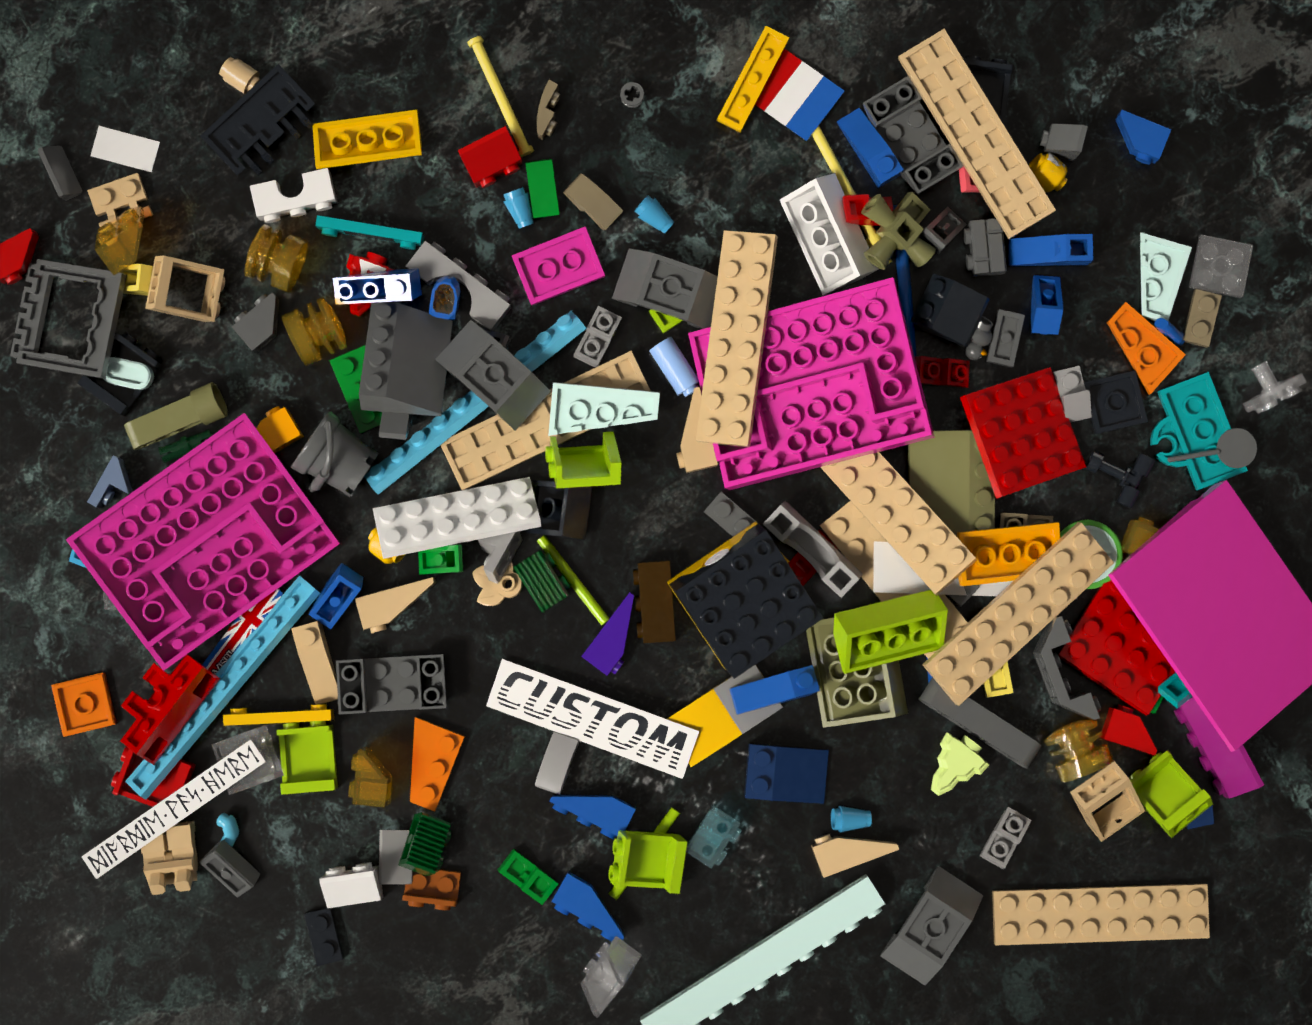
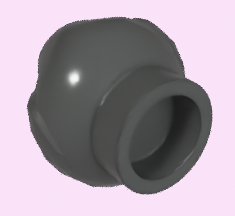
M983 316L970 340L971 343L965 349L967 357L971 360H978L983 355H987L983 346L989 345L992 340L990 329L993 323Z

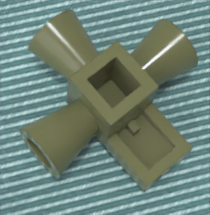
M908 192L893 212L881 194L871 198L861 211L864 216L880 225L876 233L881 239L866 250L864 256L871 264L881 270H885L894 250H905L916 267L923 266L935 253V247L918 237L924 230L919 224L930 209L913 192Z

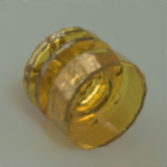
M264 224L259 229L248 250L245 276L254 279L257 275V280L263 283L271 273V286L289 293L296 284L303 268L308 250V241L290 234L282 244V231L276 229L272 233V228Z
M324 297L317 299L321 310L319 312L316 311L311 302L307 304L310 315L307 318L298 309L282 316L287 333L306 367L322 360L320 347L323 345L331 354H334L335 349L331 342L333 340L336 341L341 350L347 348L343 326L335 310L326 302Z
M1097 719L1078 720L1058 728L1053 734L1044 739L1046 746L1059 744V746L1049 751L1050 756L1062 754L1064 756V759L1055 765L1061 782L1081 778L1114 762L1107 744L1095 746L1093 743L1103 735L1102 731L1089 733L1090 730L1099 725Z

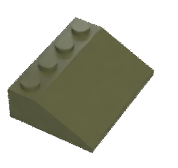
M933 431L935 438L908 444V484L956 537L957 532L995 528V494L972 431Z
M834 618L822 619L806 630L811 661L820 689L817 692L823 728L908 714L899 660L844 674L833 635Z

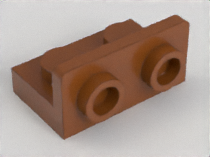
M439 870L433 875L425 876L412 871V884H405L402 900L408 901V905L413 907H424V903L435 904V909L451 910V906L456 907L458 904L461 872Z

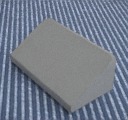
M380 830L379 884H412V870L398 865L409 830Z

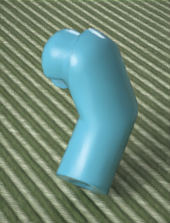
M222 813L217 819V825L222 827L224 832L221 840H225L233 847L239 835L237 821L232 815L228 816V814Z

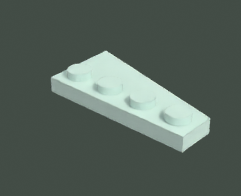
M553 382L548 436L657 420L660 392Z

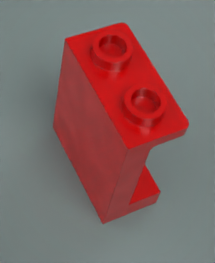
M126 746L121 756V761L124 762L121 771L115 773L111 786L114 787L112 794L122 795L154 807L190 782L196 764L180 759L147 800H145L125 782L144 760Z

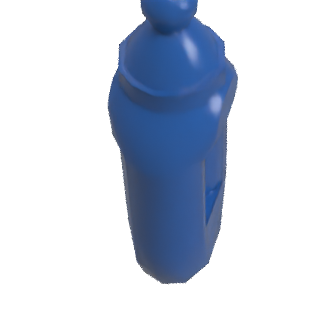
M1158 318L1155 321L1156 328L1176 346L1184 344V334L1169 321L1163 318Z

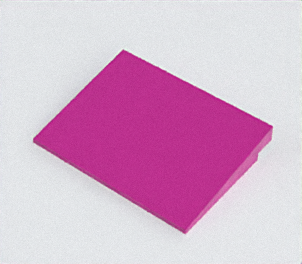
M892 277L768 311L750 447L713 444L716 461L720 464L726 489L733 490L935 438L895 279ZM711 327L688 333L701 393L703 390Z
M245 413L66 539L163 671L340 544Z
M1227 480L1214 484L1198 499L1187 504L1108 575L1231 752L1236 751L1312 685V603Z

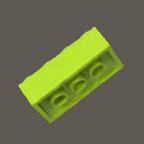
M927 590L835 613L833 635L843 673L847 674L940 649L944 645L948 609L939 595L936 596L932 590Z

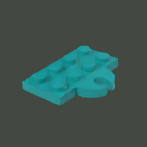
M1209 372L1157 392L1167 417L1159 421L1152 430L1150 445H1157L1162 438H1167L1172 443V449L1169 453L1159 452L1154 455L1160 462L1175 468L1187 466L1196 491L1248 471L1246 466L1242 468L1226 466L1217 454L1175 462H1168L1167 460L1173 456L1214 450L1220 436L1231 429Z

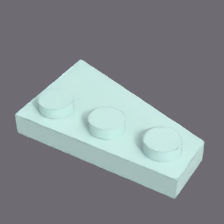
M1140 232L1141 315L1154 321L1158 318L1168 321L1192 247Z

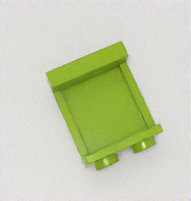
M603 432V445L558 448L556 436H550V446L545 447L546 462H549V477L555 479L556 489L621 484V459L614 432Z
M310 721V727H299V722L285 723L283 724V729L276 730L280 743L283 782L280 784L281 795L338 789L333 725H326V721Z
M1167 750L1163 754L1161 752L1156 754L1150 760V765L1143 770L1135 771L1129 779L1143 807L1172 838L1212 806L1213 803L1210 795L1204 789H1200Z
M618 830L617 839H614L613 854L615 856L614 863L609 868V880L618 890H623L624 886L665 888L669 893L680 894L687 841L679 834Z

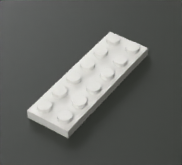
M530 477L373 508L383 559L541 527V520Z

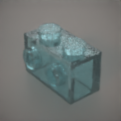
M713 804L687 843L686 853L711 869L714 864L719 866L727 854L724 848L729 841L734 843L742 831L738 828L741 824L740 821Z

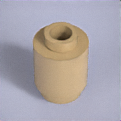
M229 57L219 72L225 82L243 94H246L260 81V73L238 58L233 59Z

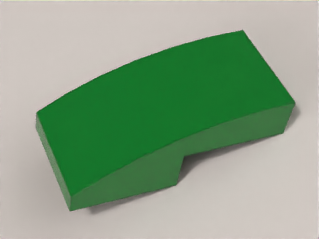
M552 159L526 162L533 218L559 215Z
M515 849L511 851L498 868L500 874L519 886L523 892L541 905L544 904L558 885L557 881Z

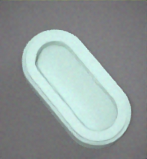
M111 357L107 376L104 380L110 384L143 390L152 384L154 373L147 364Z

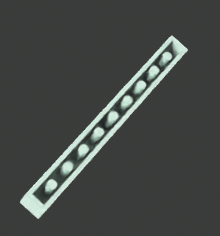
M865 874L640 1017V1022L642 1025H701L699 1022L709 1017L711 1020L724 1011L722 1007L730 1002L732 1005L741 1002L746 998L745 993L752 988L757 991L769 983L768 978L774 974L781 976L792 968L790 964L799 959L803 962L814 955L813 950L821 944L823 947H827L837 940L836 935L845 930L848 933L860 925L858 921L867 916L870 919L882 911L881 906L885 903L869 877Z

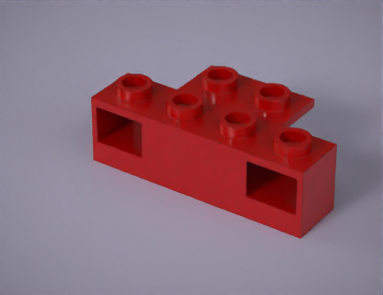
M187 654L172 674H168L160 666L153 663L143 676V679L154 687L155 692L149 700H144L132 691L121 705V707L136 718V721L120 741L136 755L153 765L220 679Z

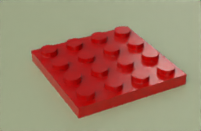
M1051 367L960 397L996 499L1086 467L1070 420L1065 418L1063 405Z
M1111 580L1099 587L1072 630L1073 634L1069 636L1071 642L1062 646L1058 656L1061 660L1147 716L1161 696L1158 693V686L1171 677L1175 670Z

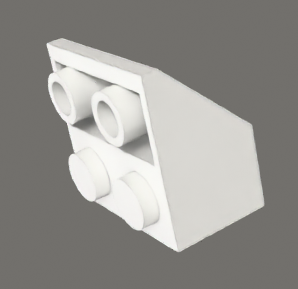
M372 862L356 864L355 867H352L353 870L346 871L345 866H340L326 871V874L319 880L327 908L382 900L384 897L382 884H379V866L372 867Z

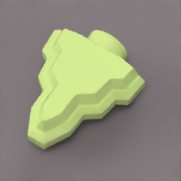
M946 732L940 742L942 750L937 757L939 768L933 775L931 790L939 796L952 790L958 781H968L974 774L981 775L990 765L978 754L982 748L966 735L959 740Z

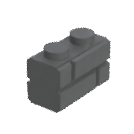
M997 219L970 221L968 228H964V242L970 246V254L966 255L967 270H972V277L1004 274L1007 271L1004 235Z

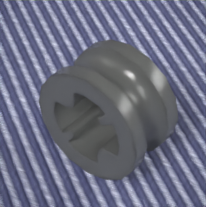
M636 82L626 83L621 89V101L629 108L641 105L644 100V91L641 85ZM636 89V94H640V97L629 101L628 95L625 96V93Z

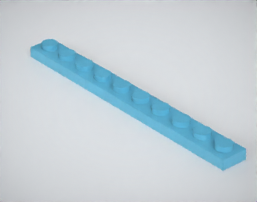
M570 311L566 315L561 316L546 331L541 332L525 348L517 351L514 357L533 372L583 332L586 327ZM472 391L468 392L462 398L457 399L451 407L442 413V416H436L431 423L421 431L414 433L411 439L401 447L394 449L387 458L373 466L364 477L373 490L380 494L489 406Z
M300 575L281 596L259 627L243 641L216 673V676L220 678L189 721L183 726L174 741L170 743L162 757L154 765L144 759L125 781L140 797L147 800L319 596L320 592Z

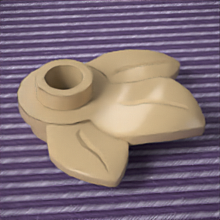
M512 561L499 584L489 581L484 571V565L473 571L475 582L483 588L477 598L478 603L485 606H496L505 598H513L521 592L523 582L518 574L514 572ZM512 580V586L506 589V581Z

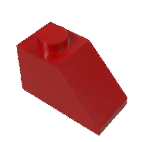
M29 228L0 243L1 283L14 284L22 279L21 275L27 273L28 265L31 263L39 238L37 232Z
M1119 704L1117 709L1109 708L1100 738L1156 756L1157 749L1141 718L1133 715L1134 709Z

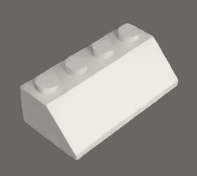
M835 173L815 178L780 199L781 205L823 296L878 270L864 256V252L869 247L859 225L846 223L842 197L845 194Z

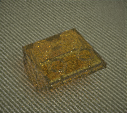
M142 206L136 210L134 208L126 210L120 215V220L113 224L108 222L98 229L99 233L96 236L95 251L113 275L137 260L144 220V209Z
M364 747L359 749L358 753L353 754L351 770L356 771L355 780L350 781L349 797L353 798L352 804L386 807L391 801L393 777L370 748Z

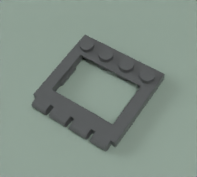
M37 259L36 264L29 263L25 282L32 283V287L24 286L20 308L27 309V312H19L15 333L22 336L21 339L13 338L10 357L17 358L16 363L106 379L127 275L120 272ZM54 276L83 283H98L97 289L99 294L97 302L93 305L92 315L94 318L92 328L88 329L86 339L88 342L87 353L83 355L82 361L71 359L69 356L46 352L45 354L38 353Z

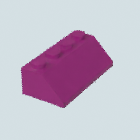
M1193 697L1174 710L1178 721L1181 724L1185 723L1189 730V733L1186 734L1189 742L1194 748L1198 747L1202 755L1199 757L1203 768L1207 772L1210 770L1215 780L1212 781V785L1218 795L1223 794L1224 797L1230 799L1264 786L1244 746L1241 745L1236 751L1231 752Z

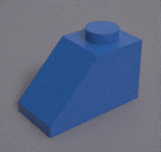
M1121 110L1115 120L1129 153L1136 156L1135 159L1141 163L1149 165L1152 162L1155 164L1161 157L1171 129Z
M1034 275L1030 313L1032 333L1058 335L1063 314L1060 277Z
M341 563L325 584L309 615L332 629L360 592L364 577Z

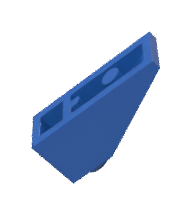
M860 108L837 121L838 126L878 189L902 174L904 169L894 153Z
M813 665L729 689L737 715L810 696L820 691Z

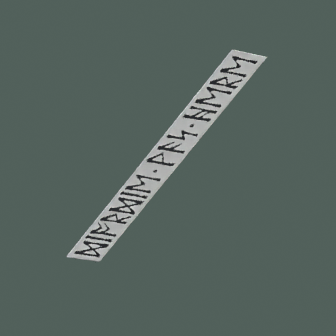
M249 740L83 855V860L96 879L266 761L252 740Z

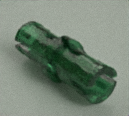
M207 429L188 438L183 436L177 442L158 447L160 455L172 452L161 457L163 462L167 463L186 455L204 442L202 439L211 437L210 430Z

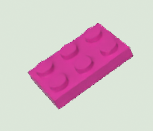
M586 226L512 255L531 306L605 277Z

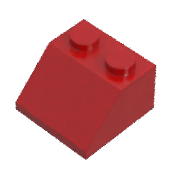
M506 126L458 150L461 160L476 188L479 186L486 188L496 182L495 178L504 173L506 176L514 174L520 170L519 166L523 164Z

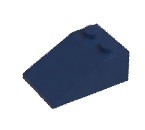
M749 743L744 797L770 801L824 804L829 750Z

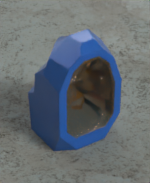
M445 276L438 279L434 284L429 307L430 315L447 320L456 318L461 291L455 277Z

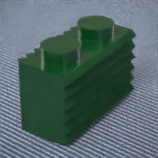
M539 550L513 568L541 612H544L570 596L567 590L571 587L563 574L558 577L553 570V567L557 565L549 552L543 554Z
M423 812L414 814L398 865L425 876L438 872L443 864V857L441 856L443 847L447 846L451 838V831H449L451 823Z

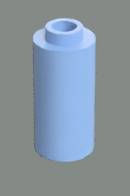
M669 337L650 349L649 352L678 396L683 394L685 397L692 394L694 388L697 387L696 384L699 383L698 377L673 338Z

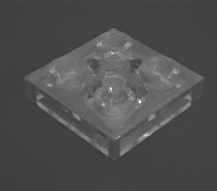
M1267 361L1251 369L1263 388L1262 393L1242 404L1247 413L1256 410L1258 414L1278 404L1276 399L1279 398L1282 401L1301 392L1302 390L1299 386L1307 382L1302 373L1282 382H1277Z

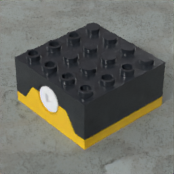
M756 522L667 582L724 669L733 679L823 619L768 532Z

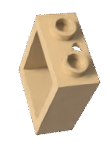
M155 256L145 309L202 322H215V318L220 313L221 306L218 302L220 292H222L225 286L224 269L168 256ZM172 267L207 275L201 313L166 305Z
M1115 761L1070 792L1087 825L1101 842L1145 812L1130 779ZM1120 792H1123V795L1118 797L1109 805L1101 809L1096 814H1092V812L1098 809L1100 806L1108 802L1110 799L1115 797Z

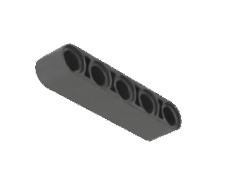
M933 677L919 698L922 703L1026 769L1029 768L1041 748V744L969 697L959 706L955 705Z

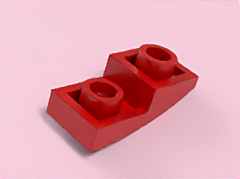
M915 356L921 384L968 387L970 361Z

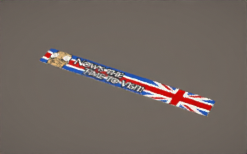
M276 589L240 615L202 665L216 675L243 641L259 627L281 598L283 592Z

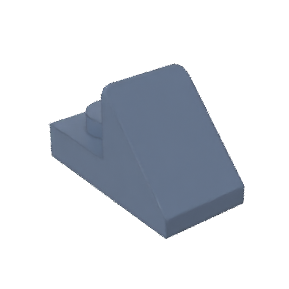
M112 456L87 501L97 508H103L104 505L107 506L111 502L115 493L112 491L114 487L127 494L133 492L124 461L120 457Z

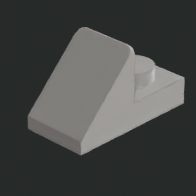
M1080 366L1053 372L1065 418H1069L1070 423L1091 418L1090 391L1085 389Z
M519 531L478 539L482 550L489 553L484 562V571L489 581L499 584L523 540Z

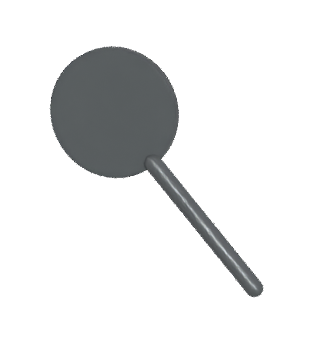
M1234 428L1227 430L1220 436L1214 450L1173 456L1167 460L1168 462H1175L1217 454L1226 466L1242 468L1254 460L1257 453V444L1254 437L1248 431Z

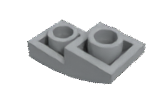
M598 306L573 357L595 368L598 367L622 317Z
M553 732L535 782L536 787L559 795L561 794L570 772L569 767L579 745V740Z
M1007 807L979 856L1004 869L1017 844L1021 842L1031 820Z

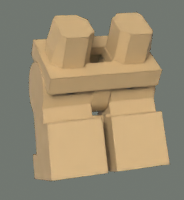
M195 821L177 823L141 848V854L143 853L144 859L143 871L153 895L163 894L168 884H174L176 890L180 892L189 891L192 881H197L198 857L194 834Z

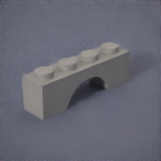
M424 241L406 265L407 269H419L420 279L428 285L445 276L455 277L470 292L472 300L470 316L486 329L494 331L511 309L510 304L507 303L510 298L498 289L493 292L487 288L488 282L477 273L474 276L465 271L467 266L457 258L451 261L444 255L446 250L436 242L430 245Z
M786 501L763 523L781 542L788 544L805 557L819 573L821 579L841 598L862 576L863 573Z

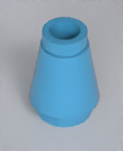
M522 187L503 194L506 200L504 204L518 225V228L533 224L529 195L525 193L524 188Z
M649 195L635 209L639 219L663 233L674 223L657 199H652Z
M838 806L837 809H832L831 811L832 829L838 830L840 833L871 826L872 816L870 811Z

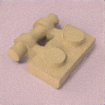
M138 173L87 190L95 214L98 217L105 214L108 216V220L99 223L102 233L109 230L113 232L120 230L121 226L132 222L136 224L143 222L144 218L153 215L150 206L139 207L138 203L147 200L148 197ZM130 206L131 212L117 216L116 210Z

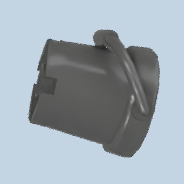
M328 411L293 462L291 468L302 474L303 483L307 491H318L324 483H327L350 497L379 453L341 424V419L332 411ZM309 474L315 477L312 483H310Z

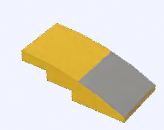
M756 665L735 679L733 677L728 678L667 718V720L699 731L688 762L690 767L696 765L783 708L780 703L739 715L736 714L729 689L764 679Z

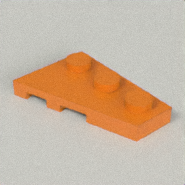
M1127 302L1107 322L1149 395L1186 355Z
M415 717L410 802L435 812L465 736Z

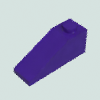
M630 592L581 656L606 676L610 671L616 674L624 663L620 658L624 654L634 595Z

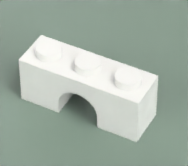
M328 168L303 173V190L298 196L293 198L282 195L280 185L276 180L251 185L250 190L257 218L260 221L264 220L265 223H273L281 220L280 216L290 214L291 217H299L305 215L306 210L316 208L317 211H325L331 209L332 204L338 203L331 172Z

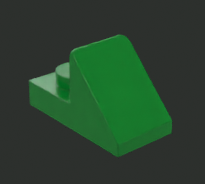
M449 545L418 552L419 575L463 572L462 545Z

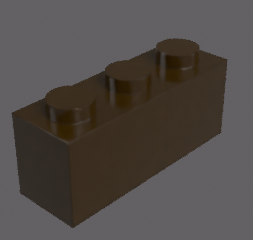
M670 561L638 563V569H633L634 585H639L640 595L635 596L636 612L641 611L642 622H637L638 638H643V643L676 641L672 589L667 583L671 579Z

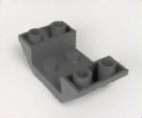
M907 76L863 102V106L869 121L888 144L904 169L901 174L902 178L919 194L964 166L951 144L946 146L920 103L922 100L921 95L910 77Z
M629 248L612 299L634 307L639 305L686 321L688 325L705 329L711 327L718 276L656 253Z
M472 320L467 323L435 359L450 374L460 380L487 404L514 431L518 429L551 392L525 365Z
M1056 616L1044 627L1033 651L1051 702L1085 718L1099 719L1098 712L1101 711V706L1096 696H1092L1090 692L1083 691L1068 696L1071 693L1070 685L1066 678L1062 679L1059 668H1062L1058 654L1056 652L1052 653L1051 649L1071 642L1069 636L1073 633L1068 620L1063 621L1062 616Z
M444 654L336 660L339 714L447 708Z
M937 866L924 886V894L898 934H893L880 954L882 958L923 985H926L943 967L971 924L983 898L981 893L940 866Z

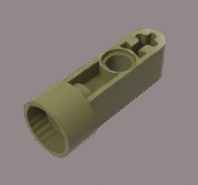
M211 382L192 390L188 397L124 424L133 449L138 450L198 424L208 425L227 417L228 410L220 390L215 383Z

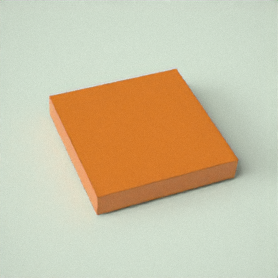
M105 672L51 685L63 737L117 724Z

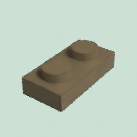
M1198 289L1194 290L1183 332V341L1206 348L1209 347L1222 295Z

